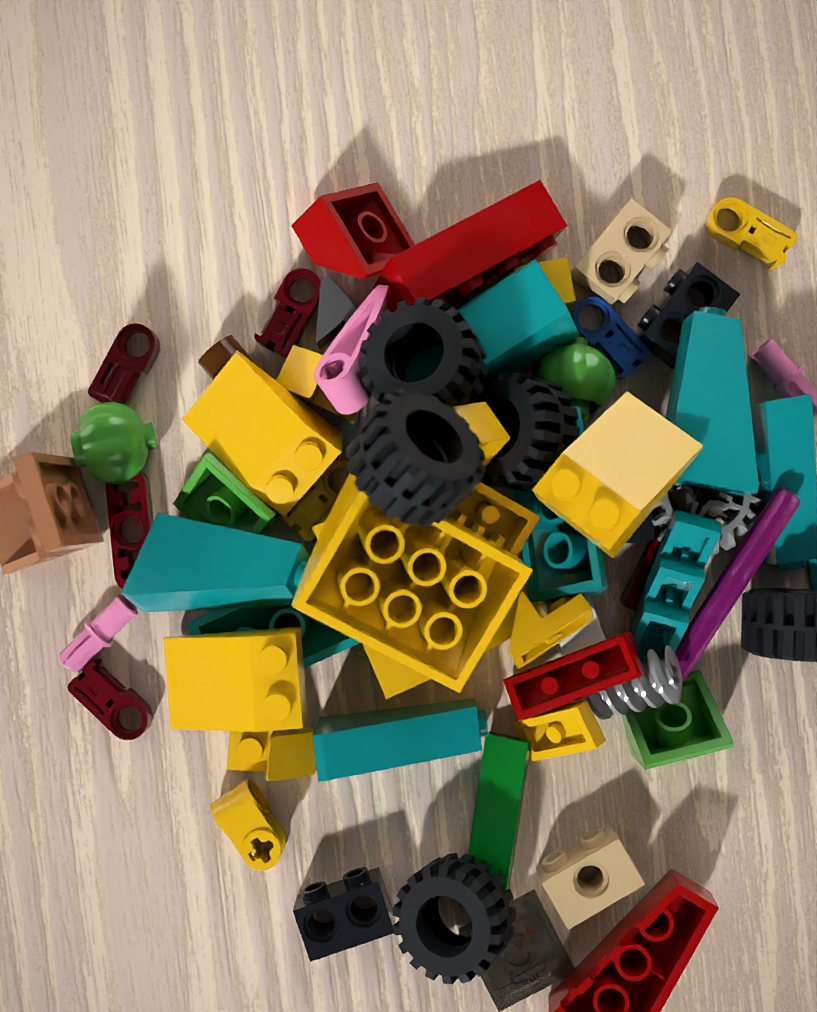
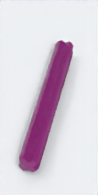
M783 488L775 490L689 623L675 651L681 669L682 680L687 678L800 506L801 500L794 493Z

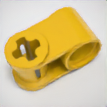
M244 780L210 804V810L217 825L229 837L244 862L250 868L257 871H266L279 861L287 843V834L269 808L261 790L252 780ZM258 840L262 843L270 840L273 843L271 849L268 847L259 849L256 844Z

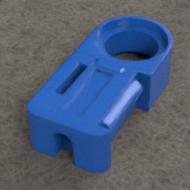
M594 296L586 297L579 301L572 309L570 315L580 334L578 337L587 339L588 346L592 347L595 345V349L599 350L609 359L615 372L617 370L620 372L616 377L617 379L621 380L629 376L637 366L650 356L651 352L646 344L603 299ZM592 306L601 312L602 324L600 328L588 330L580 324L579 312L582 308Z

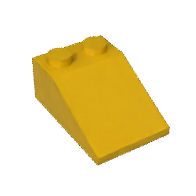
M238 350L182 418L186 425L249 490L284 517L342 452V432Z
M626 391L558 457L532 491L542 504L610 557L614 558L700 453L703 445Z
M301 626L163 638L170 729L262 732L301 729L304 727L308 713Z

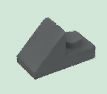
M328 274L321 279L316 331V344L319 349L341 331L358 309Z

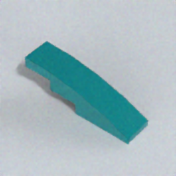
M679 510L675 511L646 580L628 632H632L638 655L643 664H648L647 652L650 649L656 651L660 660L665 659L666 645L670 646L675 653L689 625V610L705 581V566L722 534L721 522Z

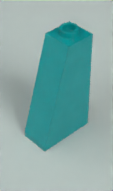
M701 307L699 311H694L686 317L682 323L665 419L702 444L703 449L675 483L741 496L757 494L759 479L741 319L726 317L727 312L723 309Z
M811 394L751 405L758 479L761 482L758 493L752 495L763 500L759 507L753 509V512L759 516L778 488L794 493L801 500L800 506L762 562L777 565L778 571L806 568L805 560L817 558V479Z
M157 513L121 593L139 610L145 612L292 605L310 555L300 543Z
M471 698L320 717L312 735L318 782L482 751L481 737L489 736L486 711L477 710L475 700Z

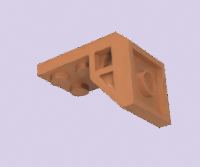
M29 452L12 458L16 471L0 479V564L4 575L104 542L81 470L77 467L74 458Z

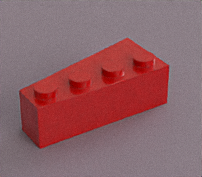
M538 180L390 257L373 289L377 285L389 286L390 293L387 308L391 313L398 310V302L407 300L410 305H414L415 299L418 297H426L430 304L435 299H438L448 305L449 302L460 296L465 298L478 291L486 284L485 281L495 275H498L499 278L508 275L513 271L514 267L521 266V260L533 254L536 259L554 249L558 245L555 239L567 227V224L541 180Z
M670 869L549 994V1012H661L719 909L711 892L675 870Z

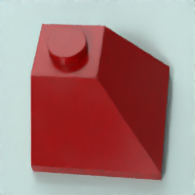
M378 182L321 195L291 225L313 264L359 279L380 274L390 257L415 245Z

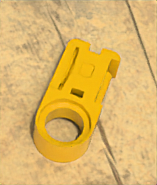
M735 197L720 200L708 212L706 217V229L712 238L732 250L739 247V249L766 265L769 263L768 271H772L784 263L787 258L785 253L794 246L798 238L797 233ZM731 209L738 215L739 225L736 230L726 231L719 226L717 222L719 210Z
M339 460L332 462L313 484L316 488L313 489L311 487L290 510L292 514L289 515L287 513L285 517L282 516L283 521L290 527H293L305 541L314 540L316 535L312 527L327 520L339 493L334 492L330 488L328 483L329 475L337 468L348 469L347 461Z

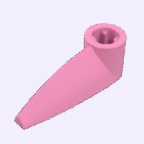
M377 285L338 333L315 368L314 380L337 412L341 414L357 412L370 399L371 392L364 386L361 379L365 374L359 370V359L366 357L360 351L362 340L369 341L371 335L367 330L372 322L378 326L383 320L380 314L387 309L390 288L387 285Z

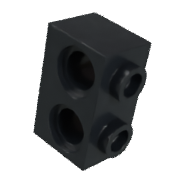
M698 262L686 272L680 268L677 270L663 289L669 294L660 307L652 304L637 324V326L643 329L638 337L646 344L654 356L673 370L683 320L692 312L699 311V307L690 303L688 289L695 288L703 294V307L719 308L726 312L729 311L740 296L739 292ZM663 323H670L676 327L679 335L677 343H669L663 338L661 334Z
M366 867L353 869L344 874L342 880L326 885L325 881L312 883L301 890V894H298L296 897L293 913L310 962L394 934L395 916H393V907L379 867L369 871ZM365 895L374 899L376 904L369 909H362L356 906L353 901L355 898ZM318 910H326L332 914L334 919L327 923H321L314 919L312 913Z

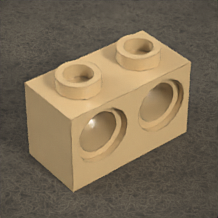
M631 197L570 272L571 278L591 296L603 299L610 306L617 299L624 304L640 286L641 282L635 277L646 265L652 270L668 252L669 248L663 243L673 231ZM636 231L642 234L646 241V248H634L627 239V233ZM610 265L614 267L618 273V282H605L600 277L599 266Z

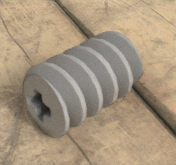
M667 645L665 646L664 660H660L654 649L648 650V664H643L640 659L644 676L585 697L593 713L601 720L610 719L613 713L618 716L627 715L630 709L634 712L644 711L647 704L652 708L661 707L664 700L669 704L679 703L682 696V675L678 659L672 648Z

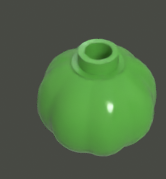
M576 337L564 346L556 347L547 352L536 363L531 376L562 387V392L568 393L573 400L570 407H580L582 421L588 420L589 413L597 412L608 402L615 390L616 384L615 370L609 359L599 350L588 346V340L582 337Z
M104 402L89 408L79 419V432L70 433L72 451L77 467L88 466L89 473L93 478L104 483H113L114 485L131 481V478L142 472L148 461L149 450L157 448L152 422L143 424V421L132 408L117 402Z

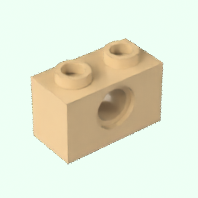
M610 825L604 829L597 827L586 832L580 838V843L566 851L560 849L550 853L542 860V865L536 868L543 888L568 930L646 885ZM588 865L597 867V872L592 878L587 880L577 878L579 871L583 867Z

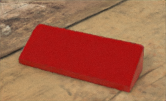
M624 632L503 679L517 720L520 722L644 675L632 632Z

